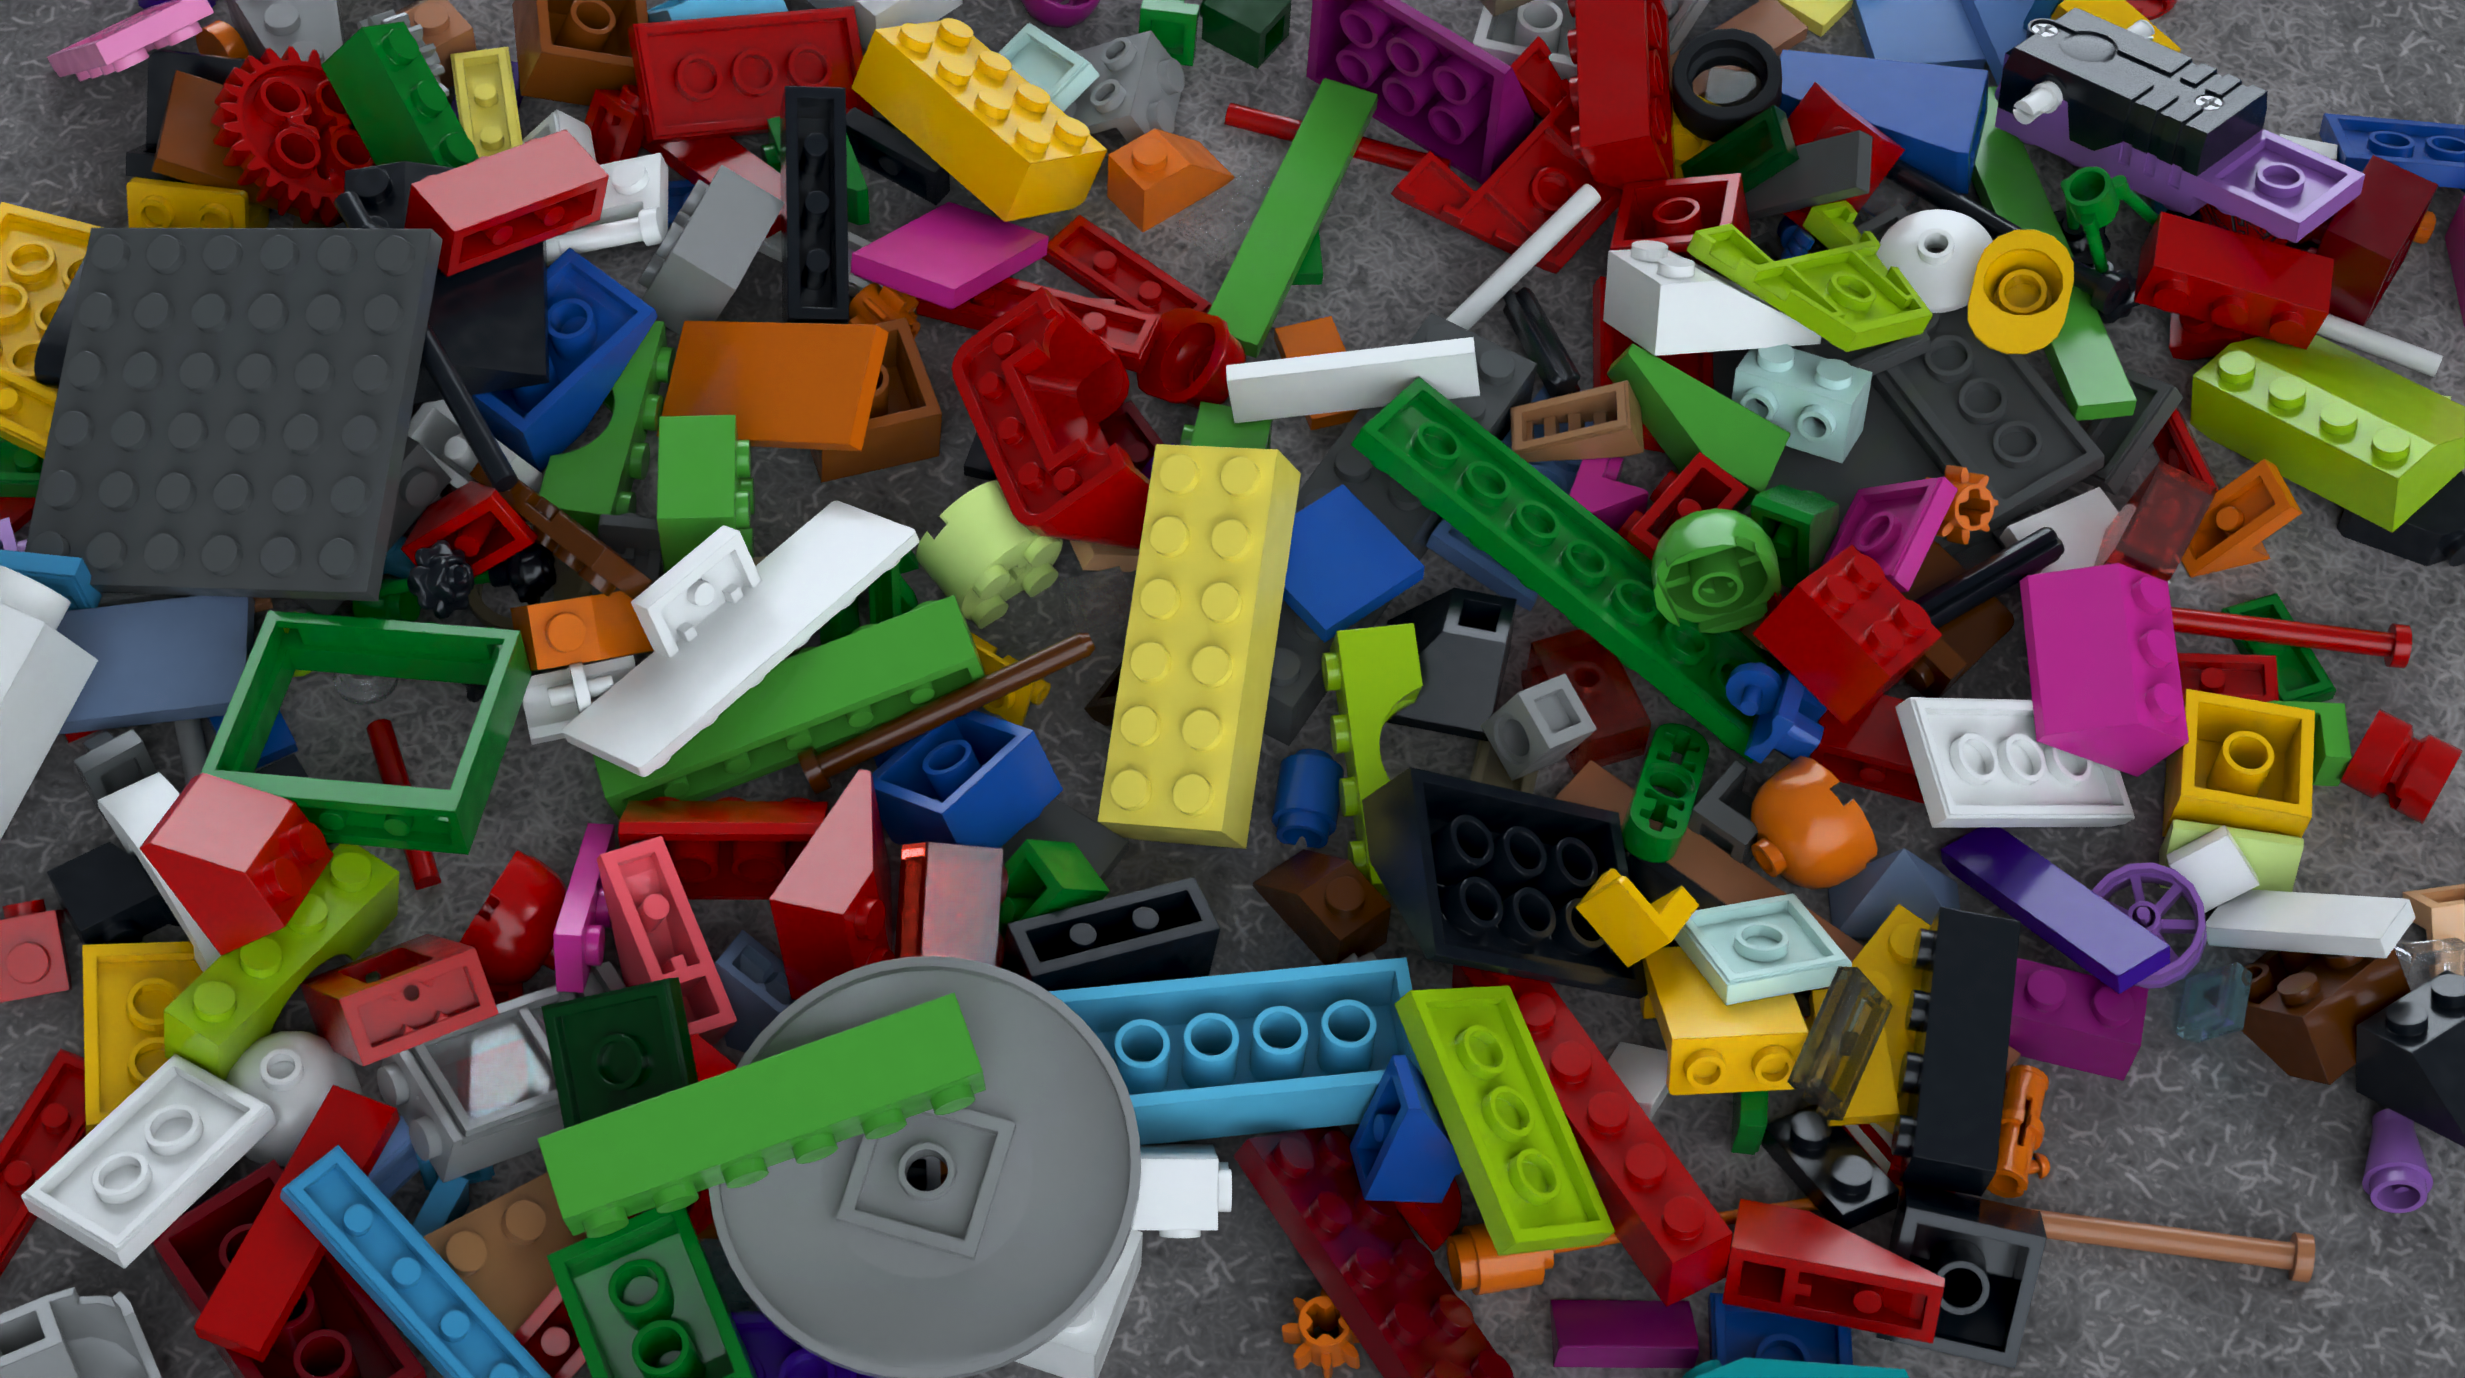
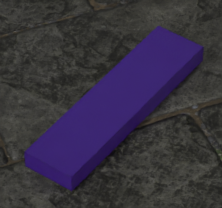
M1979 827L1941 849L1942 863L1953 875L2011 917L2021 921V924L2118 994L2171 963L2169 944L2001 827Z

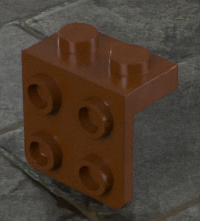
M1933 540L1909 592H1901V594L1906 599L1914 601L1967 570ZM1994 596L1938 628L1943 636L1903 676V679L1913 688L1917 689L1925 698H1941L2010 631L2014 625L2013 614Z

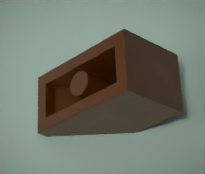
M1303 849L1253 882V887L1324 965L1338 964L1352 953H1355L1359 958L1369 952H1373L1387 941L1391 904L1348 859Z

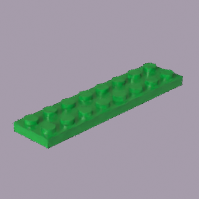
M1416 378L1360 429L1351 446L1367 457L1375 468L1387 473L1416 496L1424 507L1436 512L1466 536L1473 546L1490 555L1515 575L1522 585L1539 594L1564 614L1575 627L1588 633L1613 653L1625 667L1637 672L1667 696L1674 706L1686 711L1716 735L1723 745L1736 751L1748 762L1752 763L1754 761L1746 756L1744 752L1755 715L1747 716L1730 703L1726 696L1727 680L1731 671L1741 664L1762 662L1780 675L1787 669L1782 663L1764 649L1759 648L1741 633L1739 629L1711 634L1699 632L1698 623L1679 618L1680 627L1670 623L1656 607L1651 576L1652 560L1422 378Z

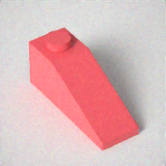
M659 836L600 854L597 858L624 984L626 987L679 977L689 1034L697 1033L710 1045L716 1044L735 1025L737 1018L663 837Z

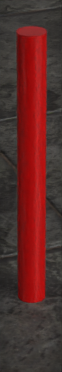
M1235 103L1229 104L1225 116V125L1291 142L1302 123L1301 120ZM1362 137L1353 158L1410 172L1427 153ZM1437 156L1447 167H1451V159Z

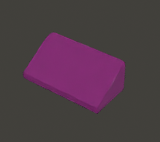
M1550 1300L1554 1367L1694 1368L1699 1354V1342L1690 1301H1678L1666 1307L1662 1301Z

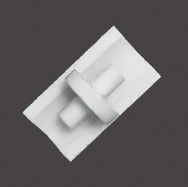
M630 655L586 665L579 662L569 664L567 669L531 676L522 701L531 744L534 745L565 738L562 729L636 667L634 656Z

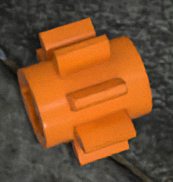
M872 283L863 288L850 302V320L848 324L872 325L906 317L915 339L920 330V323L916 320L918 316L913 310L920 302L915 297L886 286L881 287L878 283Z
M1946 465L1945 478L1958 491L1936 536H1946L1948 542L1966 545L1969 543L1970 531L1989 532L1990 527L1988 523L1993 516L1994 507L1998 505V500L1993 499L1991 492L1986 488L1989 481L1987 475L1969 473L1967 467Z
M1321 1289L1320 1296L1308 1302L1296 1296L1293 1299L1298 1323L1282 1325L1283 1342L1301 1344L1293 1355L1295 1368L1301 1370L1312 1362L1322 1368L1324 1378H1331L1333 1367L1340 1366L1343 1363L1358 1369L1360 1367V1358L1354 1343L1360 1342L1324 1289ZM1320 1326L1323 1330L1329 1332L1338 1326L1339 1336L1334 1339L1329 1334L1324 1333L1315 1339L1314 1328Z

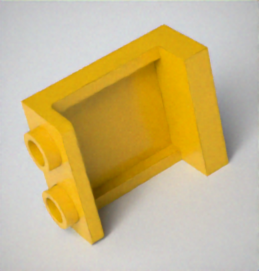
M1662 947L1642 959L1648 995L1639 999L1643 1019H1657L1668 1054L1666 1085L1671 1095L1793 1090L1803 1087L1809 1032L1794 993L1725 1005L1681 947Z

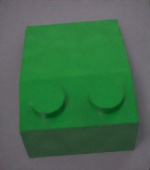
M655 1207L628 1219L629 1224L617 1232L597 1238H585L547 1255L592 1378H758L686 1207L668 1213H658Z

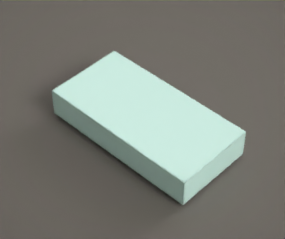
M1030 22L998 52L1011 62L1012 69L1026 81L1045 90L1051 98L1050 101L1063 112L1100 76L1089 61Z

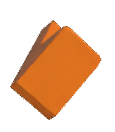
M2263 459L2165 528V531L2189 576L2192 578L2271 559L2262 541L2301 515L2302 512L2277 466Z

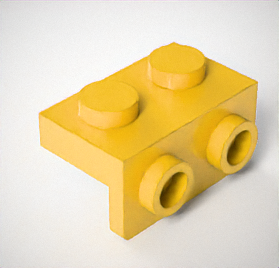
M133 177L126 185L129 228H266L269 224V207L250 202L248 193L244 190Z

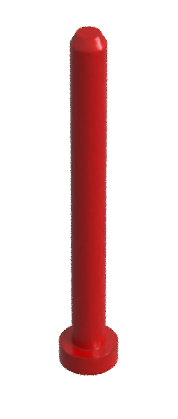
M2171 607L2174 632L2380 656L2384 657L2387 667L2402 669L2407 666L2411 654L2412 629L2410 625L2392 623L2387 632Z

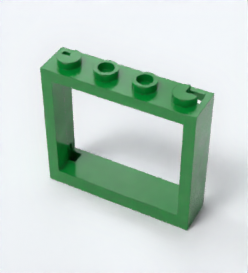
M268 610L201 773L213 775L295 801L308 820L321 830L327 843L469 855L532 675L520 630L498 629L494 627L485 628L439 624L435 622L423 623L376 619L372 617L360 618L313 614L309 612L297 613ZM283 628H290L289 632L285 633ZM295 670L487 685L450 790L254 772Z

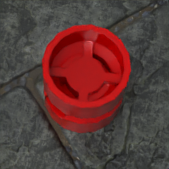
M2380 709L2340 782L2371 798L2385 793L2389 796L2390 808L2423 824L2463 750L2431 734L2419 740L2414 737L2413 725Z

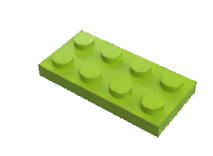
M1510 985L1410 990L1395 1002L1394 1006L1408 1041L1416 1056L1433 1097L1434 1104L1438 1109L1498 1256L1598 1245L1615 1233Z

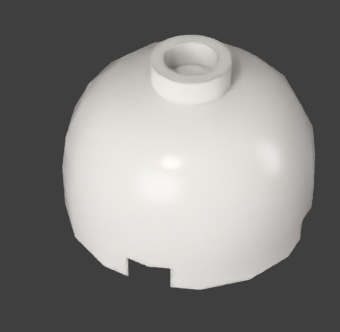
M279 1031L259 1038L241 1055L229 1071L226 1079L227 1083L271 1106L278 1121L245 1156L260 1164L262 1162L267 1164L275 1159L278 1165L284 1166V1168L333 1085L363 1095L351 1061L334 1052L325 1038L305 1031Z

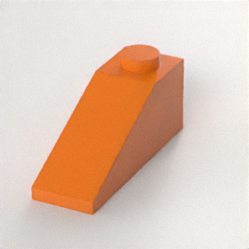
M615 591L609 597L602 593L510 608L513 628L521 632L531 671L654 651L631 604V601L634 599L622 591Z

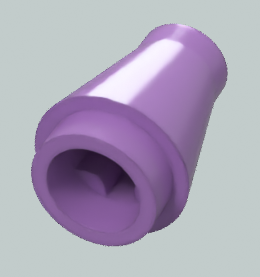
M2391 1109L2381 1110L2372 1117V1135L2362 1180L2364 1191L2370 1195L2373 1205L2380 1210L2390 1213L2414 1211L2424 1205L2427 1200V1194L2433 1186V1178L2414 1130V1121Z

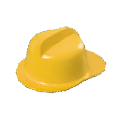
M2035 229L2014 230L1998 236L1984 249L1977 264L1968 301V324L1974 336L1988 348L2005 354H2028L2045 348L2056 339L2065 323L2074 283V262L2067 248L2054 236Z

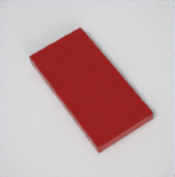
M854 6L632 24L627 29L647 144L768 133L767 119L780 116L785 86L845 88L846 114L853 107H856L874 117L872 106L851 88L863 60Z

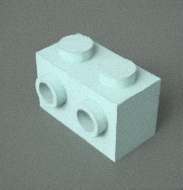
M1788 344L1749 349L1735 370L1732 400L1791 433L1785 446L1843 463L1863 431L1872 372L1851 366L1843 360L1827 359L1797 350Z

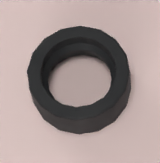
M1730 28L1715 29L1694 37L1679 51L1672 68L1673 110L1684 128L1700 139L1717 142L1772 105L1780 107L1783 81L1781 61L1772 46L1754 33ZM1733 65L1747 69L1757 76L1761 81V91L1753 100L1740 106L1720 107L1706 103L1695 95L1692 83L1705 70L1715 66Z

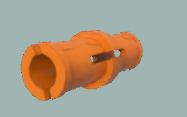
M2030 1065L2012 1066L2009 1072H2006L1997 1170L1987 1187V1190L2004 1198L2020 1197L2024 1194V1190L2027 1191L2033 1152L2041 1146L2045 1132L2044 1124L2040 1117L2049 1080L2043 1071Z

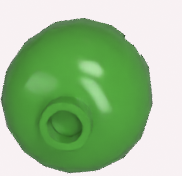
M1713 508L1695 511L1676 520L1663 533L1652 557L1651 576L1657 609L1670 623L1679 627V618L1698 623L1699 632L1714 634L1738 630L1759 620L1768 612L1767 601L1774 593L1778 597L1782 589L1777 554L1772 540L1752 518L1735 510Z

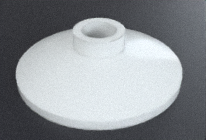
M1945 209L1924 210L1902 218L1889 228L1880 241L1881 246L1876 255L1887 270L1891 266L1899 268L1931 313H1945L1968 305L1977 264L1984 249L1993 240L1980 223L1965 214ZM1931 248L1945 249L1940 253H1932L1928 251V249Z

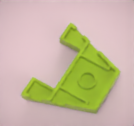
M1846 200L1812 207L1802 225L1828 250L1774 261L1733 224L1695 231L1686 250L1696 259L1845 352L1923 334L1933 315L1898 267L1891 266L1887 270L1876 255L1881 244L1871 231H1864L1861 235L1853 224L1858 213Z

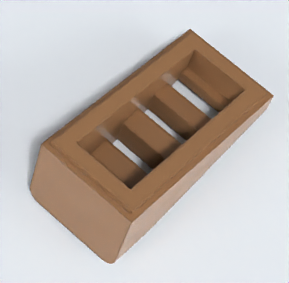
M1628 380L1510 408L1512 450L1527 462L1615 458L1644 453L1641 407ZM1594 421V425L1585 427V422ZM1559 423H1568V431L1560 433ZM1544 424V437L1534 439V425Z

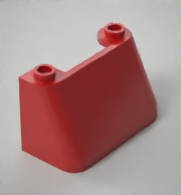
M1042 286L973 335L958 349L953 358L951 368L954 382L1012 514L1019 523L1039 536L1139 550L1150 480L1135 468L1129 454L1117 443L1109 447L1099 425L1101 421L1113 414L1126 399L1130 385L1128 374L1118 353Z

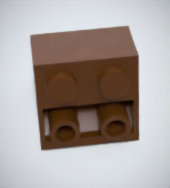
M2394 948L2387 958L2269 950L2252 964L2236 970L2231 975L2230 981L2210 996L2209 1001L2289 1076L2331 1085L2356 1064L2357 1025L2410 993L2411 990Z

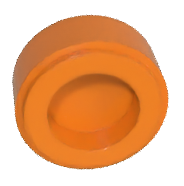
M216 20L203 27V31L196 35V43L200 54L246 59L249 56L248 49L239 33L224 21Z

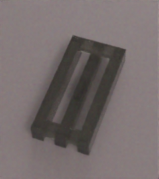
M1838 967L1787 1081L1794 1089L1804 1090L1802 1098L1808 1104L1819 1105L1816 1112L1824 1120H1843L1892 1009L1891 1003L1858 967Z

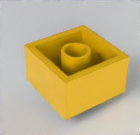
M2186 689L2183 700L2189 742L2166 757L2162 836H2166L2173 819L2302 838L2312 818L2315 710Z

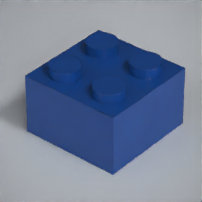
M976 710L909 740L872 773L881 822L890 839L898 845L970 873H974L979 867L990 862L1006 842L1026 824L1034 821L1042 813L1043 808L1063 791L1034 730Z

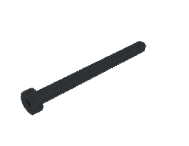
M1901 159L1896 161L1886 175V178L1939 209L1956 211L1973 218L1986 229L1993 240L2014 230H2024ZM2071 256L2074 262L2073 286L2092 296L2091 306L2104 314L2113 312L2127 292L2129 279L2115 270L2103 275Z

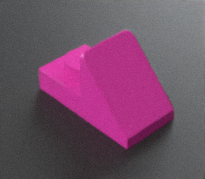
M1624 458L1582 459L1569 496L1616 533L1636 509L1645 514L1649 497L1648 491L1619 482Z

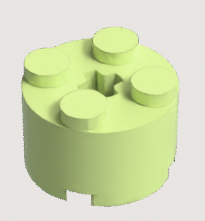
M993 480L977 486L953 502L940 515L946 526L935 539L926 531L916 551L917 561L947 597L955 595L964 618L972 620L979 629H983L1005 615L1008 610V604L1005 601L1023 590L1030 597H1034L1049 588L1056 581L1059 573L1053 565L1061 552L1063 540L1039 536L1019 523L1012 514L998 480Z

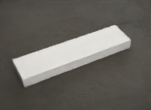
M1474 337L1226 365V379L1234 423L1385 407L1418 377L1422 378L1447 399L1480 396Z

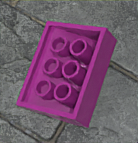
M1312 0L1306 77L1321 85L1324 78L1378 94L1377 108L1372 116L1373 118L1428 152L1431 151L1436 156L1451 159V166L1483 185L1532 132L1534 112L1513 68L1401 0Z

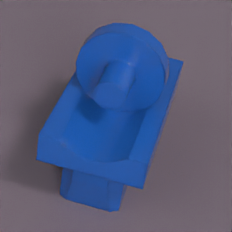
M1749 662L1741 664L1731 671L1726 684L1727 698L1743 714L1747 716L1755 715L1744 754L1760 764L1773 749L1791 760L1799 756L1808 758L1821 742L1824 727L1816 722L1826 712L1827 708L1788 669L1779 675L1765 663Z

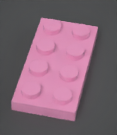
M208 0L167 1L148 7L47 58L59 77L76 74L80 82L88 78H96L100 75L105 76L115 71L118 73L149 58L148 52L153 49L158 50L168 45L173 46L199 34L203 30L198 20L213 14L214 11Z

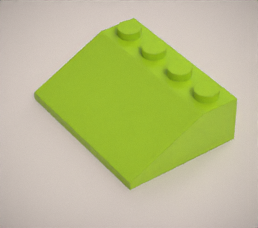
M2315 335L2307 350L2288 344H2281L2263 337L2231 343L2193 375L2190 424L2212 441L2255 463H2259L2263 459L2268 460L2277 466L2281 476L2392 533L2465 468V406L2318 335Z

